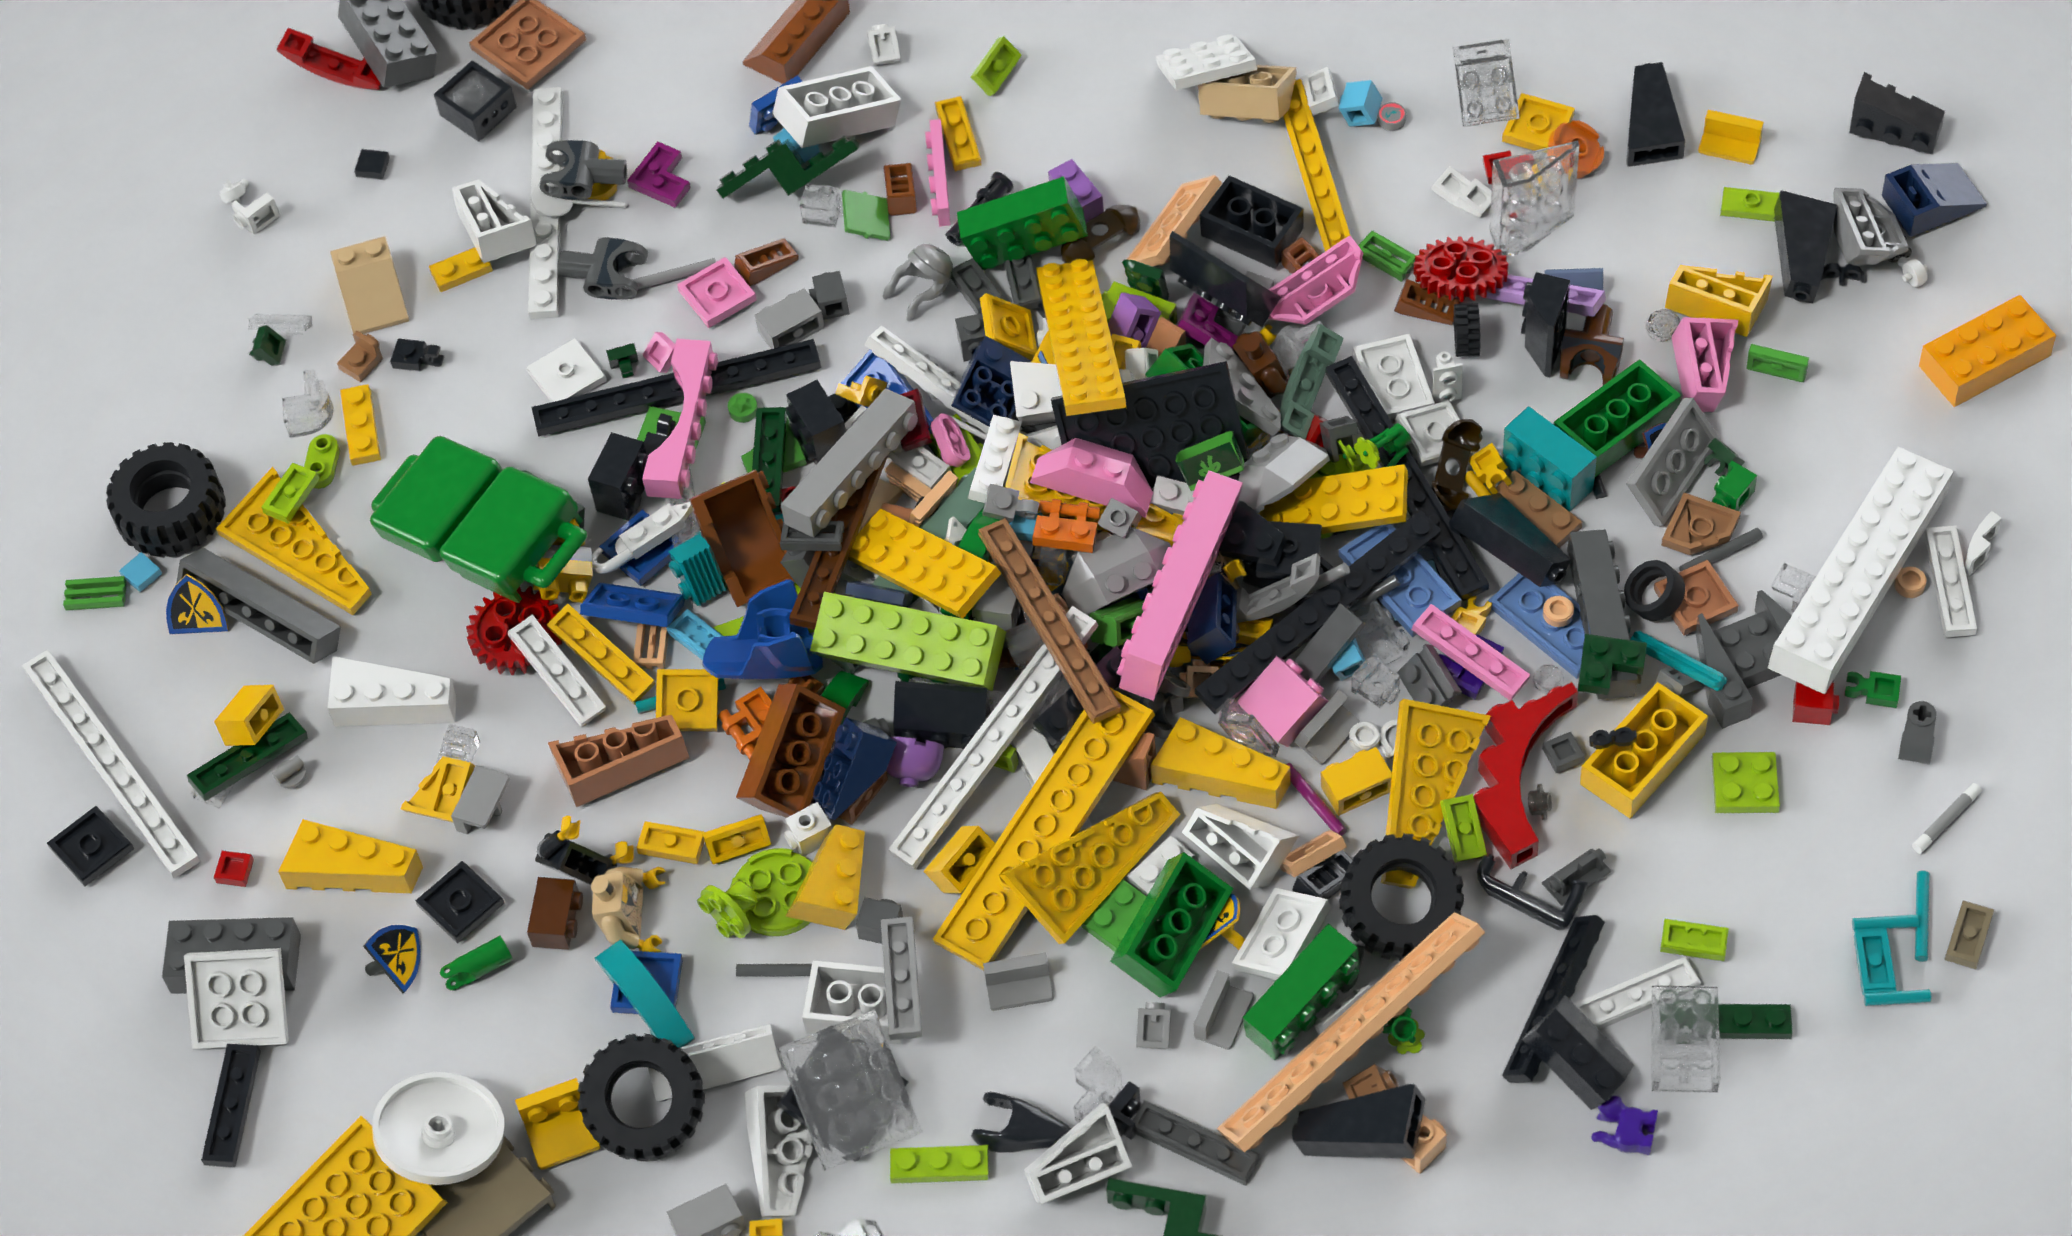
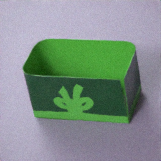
M1232 431L1193 445L1176 455V463L1190 491H1194L1198 480L1204 481L1208 470L1226 477L1244 470V458Z

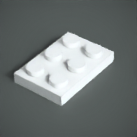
M1410 334L1353 347V355L1359 369L1390 420L1396 419L1397 414L1435 404Z
M1274 888L1232 962L1236 971L1277 980L1313 941L1332 907L1329 901L1320 897Z

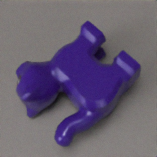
M1611 1096L1601 1106H1598L1600 1113L1597 1115V1120L1618 1123L1614 1135L1604 1131L1594 1132L1591 1135L1592 1141L1602 1142L1624 1153L1638 1152L1650 1155L1654 1136L1652 1134H1654L1658 1110L1653 1109L1647 1112L1639 1108L1627 1107L1619 1096ZM1642 1131H1646L1652 1134L1644 1135Z

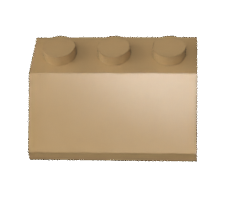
M1257 65V70L1200 84L1198 85L1200 115H1210L1214 119L1237 117L1238 120L1242 121L1255 118L1263 119L1264 122H1276L1289 110L1297 69L1296 67Z

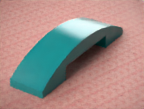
M621 940L594 957L611 982L618 986L649 1027L652 1035L660 1039L665 1038L679 1048L686 1046L695 1039L667 995L639 959Z

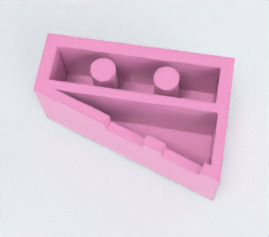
M1683 317L1671 337L1683 399L1694 398L1702 412H1714L1726 392L1731 365L1729 362L1735 341L1733 340L1738 320Z

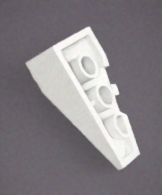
M756 1086L745 1092L746 1124L762 1217L795 1216L805 1179L804 1172L807 1160L811 1156L813 1148L811 1145L814 1132L777 1106L789 1086Z

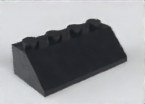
M1172 231L1169 236L1170 270L1180 276L1178 282L1191 290L1194 286L1198 287L1199 289L1196 293L1210 302L1213 298L1217 299L1218 301L1215 305L1230 314L1232 310L1236 311L1235 318L1250 326L1254 322L1263 327L1281 297Z

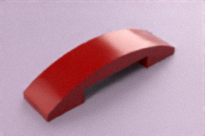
M287 28L277 46V52L298 66L328 80L363 89H379L381 83L364 57L360 61L314 43L313 36Z

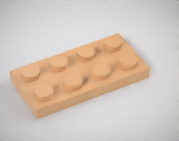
M1213 175L1181 184L1127 259L1152 267L1157 265L1163 266L1169 262L1170 234L1174 231L1186 239L1188 235L1186 232L1191 225L1199 221L1202 210L1222 184L1217 176Z

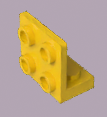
M577 1078L515 1099L540 1170L594 1152L601 1147L582 1121L583 1116L578 1106L580 1093L578 1092L579 1083Z

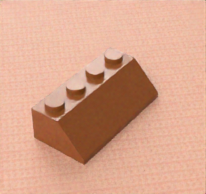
M794 0L742 61L743 65L781 84L794 78L850 14L849 1Z
M779 684L736 798L760 810L786 818L810 806L815 786L819 782L824 769L825 759L830 753L836 730L842 721L846 709L798 684Z

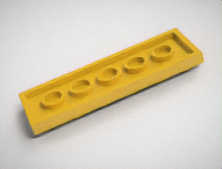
M1403 464L1310 478L1280 500L1265 505L1264 509L1258 514L1267 521L1322 525L1321 534L1406 522L1408 470Z
M881 508L857 534L848 560L962 619L1001 575L997 566Z

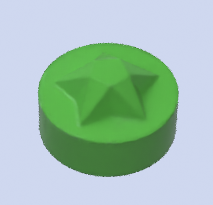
M738 393L731 397L728 402V411L734 421L744 423L756 416L757 402L751 394Z

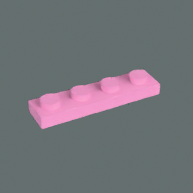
M941 119L930 120V132H925L927 149L932 148V154H927L929 171H934V176H929L930 193H936V198L931 199L932 216L938 215L939 226H949L951 223Z
M1432 604L1429 605L1412 626V631L1510 701L1529 680L1530 674Z

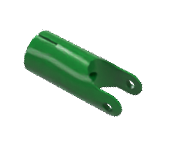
M499 935L443 966L440 970V975L442 978H449L445 984L448 990H456L507 964L513 958L504 940Z

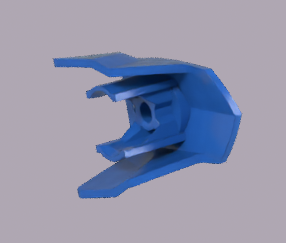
M785 580L760 590L749 599L738 634L734 636L713 637L705 650L702 665L708 673L716 678L782 679L813 675L823 668L822 657L810 651L813 635L809 633L808 628L790 624L789 617L798 597L794 582L792 580Z

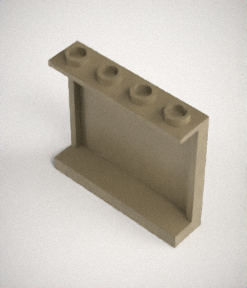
M504 1136L498 1155L482 1172L461 1182L431 1185L444 1198L447 1204L419 1233L422 1236H508L544 1205L547 1204L553 1210L556 1207L551 1196L554 1194V1190L544 1178H541L539 1181L532 1174L534 1169L523 1156L518 1159L512 1153L514 1147Z

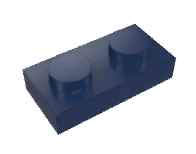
M857 581L847 582L845 594L852 595L854 598L870 601L877 600L896 606L911 605L913 597L911 592Z

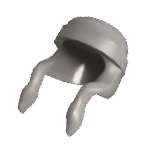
M921 244L913 249L908 255L909 260L896 269L890 283L884 289L883 298L886 300L895 292L899 279L903 276L910 275L933 280V285L924 293L917 295L909 305L907 321L915 317L918 307L923 301H931L939 297L951 278L953 263L949 255L934 245Z

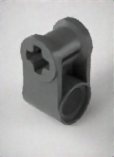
M1918 701L1909 707L1898 759L1930 764L1936 722V710L1930 703Z

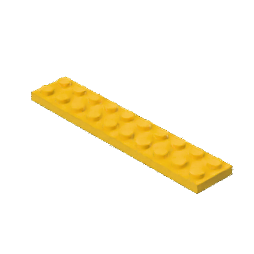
M1077 259L1071 263H1048L1043 267H1036L1066 416L1126 408L1124 389L1093 260Z
M1110 688L1121 705L1120 713L1093 724L1086 711H1082L932 940L935 944L983 971V963L995 961L1028 910L999 875L1074 836L1080 831L1154 718L1155 714L1152 709Z

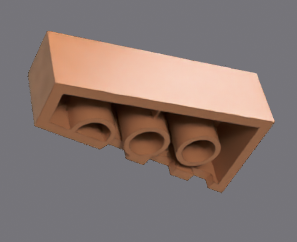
M672 715L632 723L631 728L619 730L616 727L605 729L604 734L587 737L586 734L574 736V741L559 743V740L548 742L555 764L576 807L690 758L683 736Z

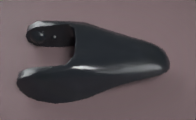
M986 1092L983 1096V1101L989 1106L1012 1109L1009 1124L1000 1132L973 1129L971 1137L978 1145H988V1150L992 1152L1007 1153L1036 1148H1050L1071 1128L1051 1114L1021 1099L996 1092Z

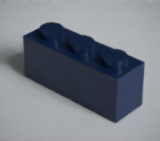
M1219 572L1207 579L1187 624V647L1194 656H1198L1206 665L1236 647L1237 590Z

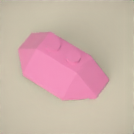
M1349 235L1270 288L1271 292L1281 298L1268 319L1306 325L1353 294L1356 289L1363 257L1362 250Z
M1074 438L1039 457L1030 482L1105 506L1113 498L1138 511L1145 518L1153 495V491L1134 455L1079 438Z

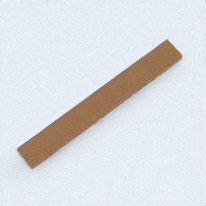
M1004 518L979 529V537L1092 723L1095 724L1120 713L1121 705L1007 519Z

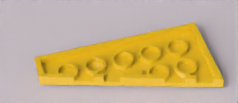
M1019 432L1005 487L1020 491L1018 500L1028 499L1040 503V500L1052 502V499L1062 500V503L1079 505L1080 502L1089 503L1090 507L1101 508V518L1107 507L1105 505L1030 483L1038 458L1052 451V449L1044 445L1038 447L1028 442V437ZM1151 503L1146 518H1141L1136 529L1169 542L1172 547L1177 526L1179 524L1182 525L1183 520ZM1043 513L1044 516H1050L1049 513ZM1060 515V518L1077 520V517ZM1087 518L1088 522L1097 523L1098 530L1112 533L1098 525L1099 520Z
M272 467L216 528L218 535L349 614L354 615L372 595L370 588L352 565H349L341 555L340 550L330 541L324 530L305 506L301 505L289 524L263 513L262 505L281 480L277 471Z
M1409 699L1399 701L1386 835L1394 834L1395 838H1402L1403 833L1413 834L1414 840L1421 841V838L1424 837L1431 840L1429 845H1432L1435 836L1438 835L1442 827L1443 813L1440 801L1455 798L1468 769V762L1480 742L1479 738L1484 727L1489 722L1490 715ZM1389 871L1381 875V884L1411 889L1415 887L1419 877L1406 871Z
M1162 792L1153 793L1001 873L999 876L1058 944H1065L1180 816V813Z

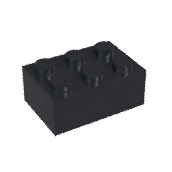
M1228 175L1200 214L1201 236L1276 269L1281 262V252L1294 243L1304 229V211L1298 205Z

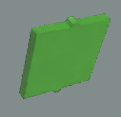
M844 189L842 191L845 232L862 235L866 239L871 237L888 241L890 239L887 198L869 195L867 192L859 193Z

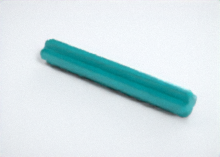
M1635 631L1630 640L1647 643V655L1716 691L1722 690L1723 686L1727 683V678L1724 677L1723 673L1641 631Z

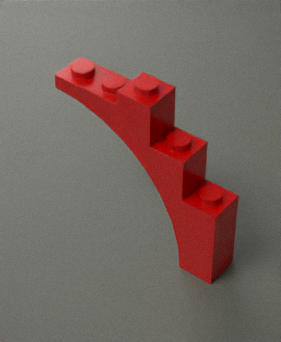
M1572 682L1563 687H1554L1547 695L1537 700L1527 701L1520 709L1511 700L1505 704L1493 706L1486 713V715L1491 717L1485 726V730L1496 746L1487 747L1479 755L1478 771L1489 787L1480 789L1473 797L1481 828L1510 869L1538 856L1539 840L1527 820L1521 800V774L1528 755L1540 736L1557 719L1577 707L1578 691Z

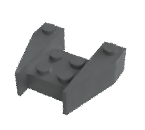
M1763 590L1757 591L1755 615L1713 631L1702 613L1698 614L1695 635L1700 662L1723 673L1724 677L1727 678V683L1720 691L1705 685L1708 705L1722 729L1750 718L1753 698L1748 688L1781 676V674L1768 669L1773 646L1792 615Z

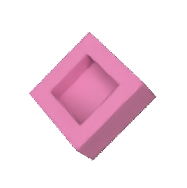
M655 332L643 356L660 373H667L672 365L671 360L675 344L663 332Z

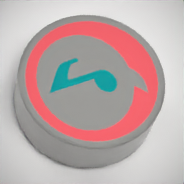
M1395 102L1383 104L1378 112L1379 125L1391 131L1403 127L1406 122L1405 108Z

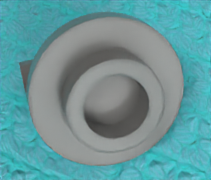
M297 755L291 760L282 762L272 775L281 787L295 788L304 781L306 770L303 761Z

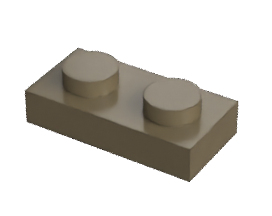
M1962 901L1944 960L1972 969L1977 968L1994 909Z

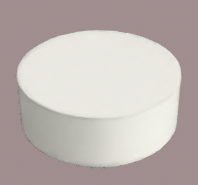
M1370 722L1355 724L1349 732L1350 746L1356 752L1361 750L1368 751L1374 747L1378 748L1380 744L1379 729Z

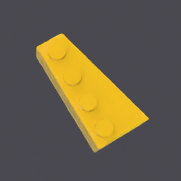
M1181 717L1151 763V777L1154 784L1163 785V783L1177 785L1178 789L1190 791L1191 788L1207 791L1208 795L1231 796L1237 798V801L1274 809L1278 807L1291 785L1290 766Z
M303 819L278 873L286 889L297 890L298 887H311L312 890L342 888L343 891L355 892V889H371L372 892L412 893L423 865L416 849Z

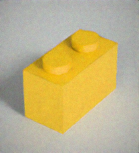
M247 685L240 689L215 719L214 723L225 746L256 745L282 713L284 707L274 685Z
M1374 747L1368 751L1361 750L1346 761L1332 763L1327 766L1324 771H1321V788L1337 815L1340 816L1390 793L1392 772L1377 747Z
M961 826L923 872L943 893H961L970 883L995 845V842L980 826Z

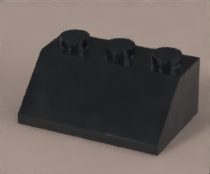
M1536 272L1532 283L1527 282L1523 294V299L1526 301L1522 311V317L1525 318L1521 334L1525 335L1524 347L1543 375L1550 378L1561 349L1565 329L1567 328L1570 280Z
M895 681L893 719L895 737L916 738L917 742L925 744L926 740L942 744L944 749L949 747L962 748L964 750L991 714L987 688Z
M1566 995L1562 996L1522 1039L1590 1110L1606 1102L1626 1080L1633 1067V1064Z

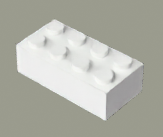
M870 66L779 87L772 114L799 146L804 148L838 140L843 136L851 137L895 126L901 99L875 69Z

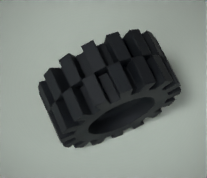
M1478 303L1454 304L1456 357L1480 356L1481 338Z

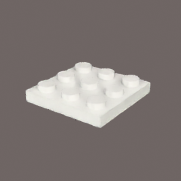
M1233 35L1220 36L1217 38V41L1210 43L1196 42L1191 44L1190 48L1182 50L1178 48L1168 49L1163 52V55L1156 56L1158 67L1176 91L1257 70L1256 59L1237 36Z
M281 948L200 952L184 955L192 1049L226 1047L227 1043L260 1046L287 1044L289 1042Z

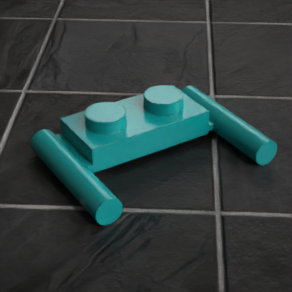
M1917 914L1852 918L1854 945L1865 1006L1931 1002L1930 989L1896 990L1887 929L1918 927L1919 919Z

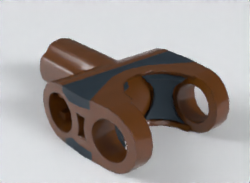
M1606 304L1601 306L1594 317H1585L1582 331L1565 329L1561 345V379L1568 380L1569 374H1572L1573 370L1581 365H1592L1598 368L1602 373L1603 385L1617 375L1624 338L1609 336L1613 310Z

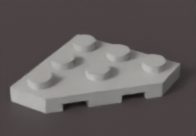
M1211 338L1204 348L1203 366L1227 361L1239 415L1274 437L1280 430L1281 413L1231 347L1226 343H1219Z

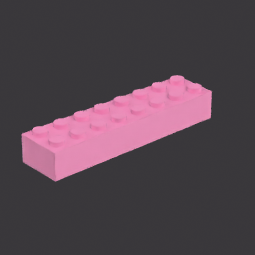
M1209 470L1204 481L1198 480L1192 496L1194 497L1193 502H1188L1184 511V522L1182 525L1179 524L1173 537L1174 544L1172 548L1168 547L1165 553L1162 571L1158 570L1152 584L1154 589L1152 593H1147L1142 606L1143 613L1141 617L1137 616L1131 631L1133 634L1131 640L1127 639L1121 653L1123 658L1117 674L1121 676L1120 689L1154 701L1219 554V548L1238 504L1242 482Z

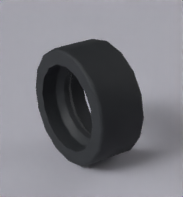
M1660 560L1646 561L1637 566L1629 575L1624 586L1625 601L1643 619L1652 622L1663 620L1671 616L1683 601L1685 595L1683 577L1666 562ZM1666 576L1667 584L1663 594L1655 602L1643 605L1642 597L1646 587L1653 580Z

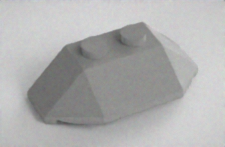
M1834 189V204H1837L1834 217V234L1847 264L1862 266L1864 264L1876 265L1908 251L1909 246L1893 213L1879 202L1869 198V194L1863 189Z
M1286 434L1272 437L1267 445L1254 452L1252 457L1244 463V470L1240 472L1238 480L1243 483L1238 503L1243 501L1259 513L1264 509L1265 505L1274 503L1293 492L1329 462L1327 450L1301 437H1290Z
M1134 527L1129 529L1125 538L1112 535L1095 543L1093 553L1077 552L1061 595L1069 609L1073 606L1084 614L1090 615L1091 612L1107 607L1151 586L1157 571H1162L1165 553L1171 545L1169 542Z

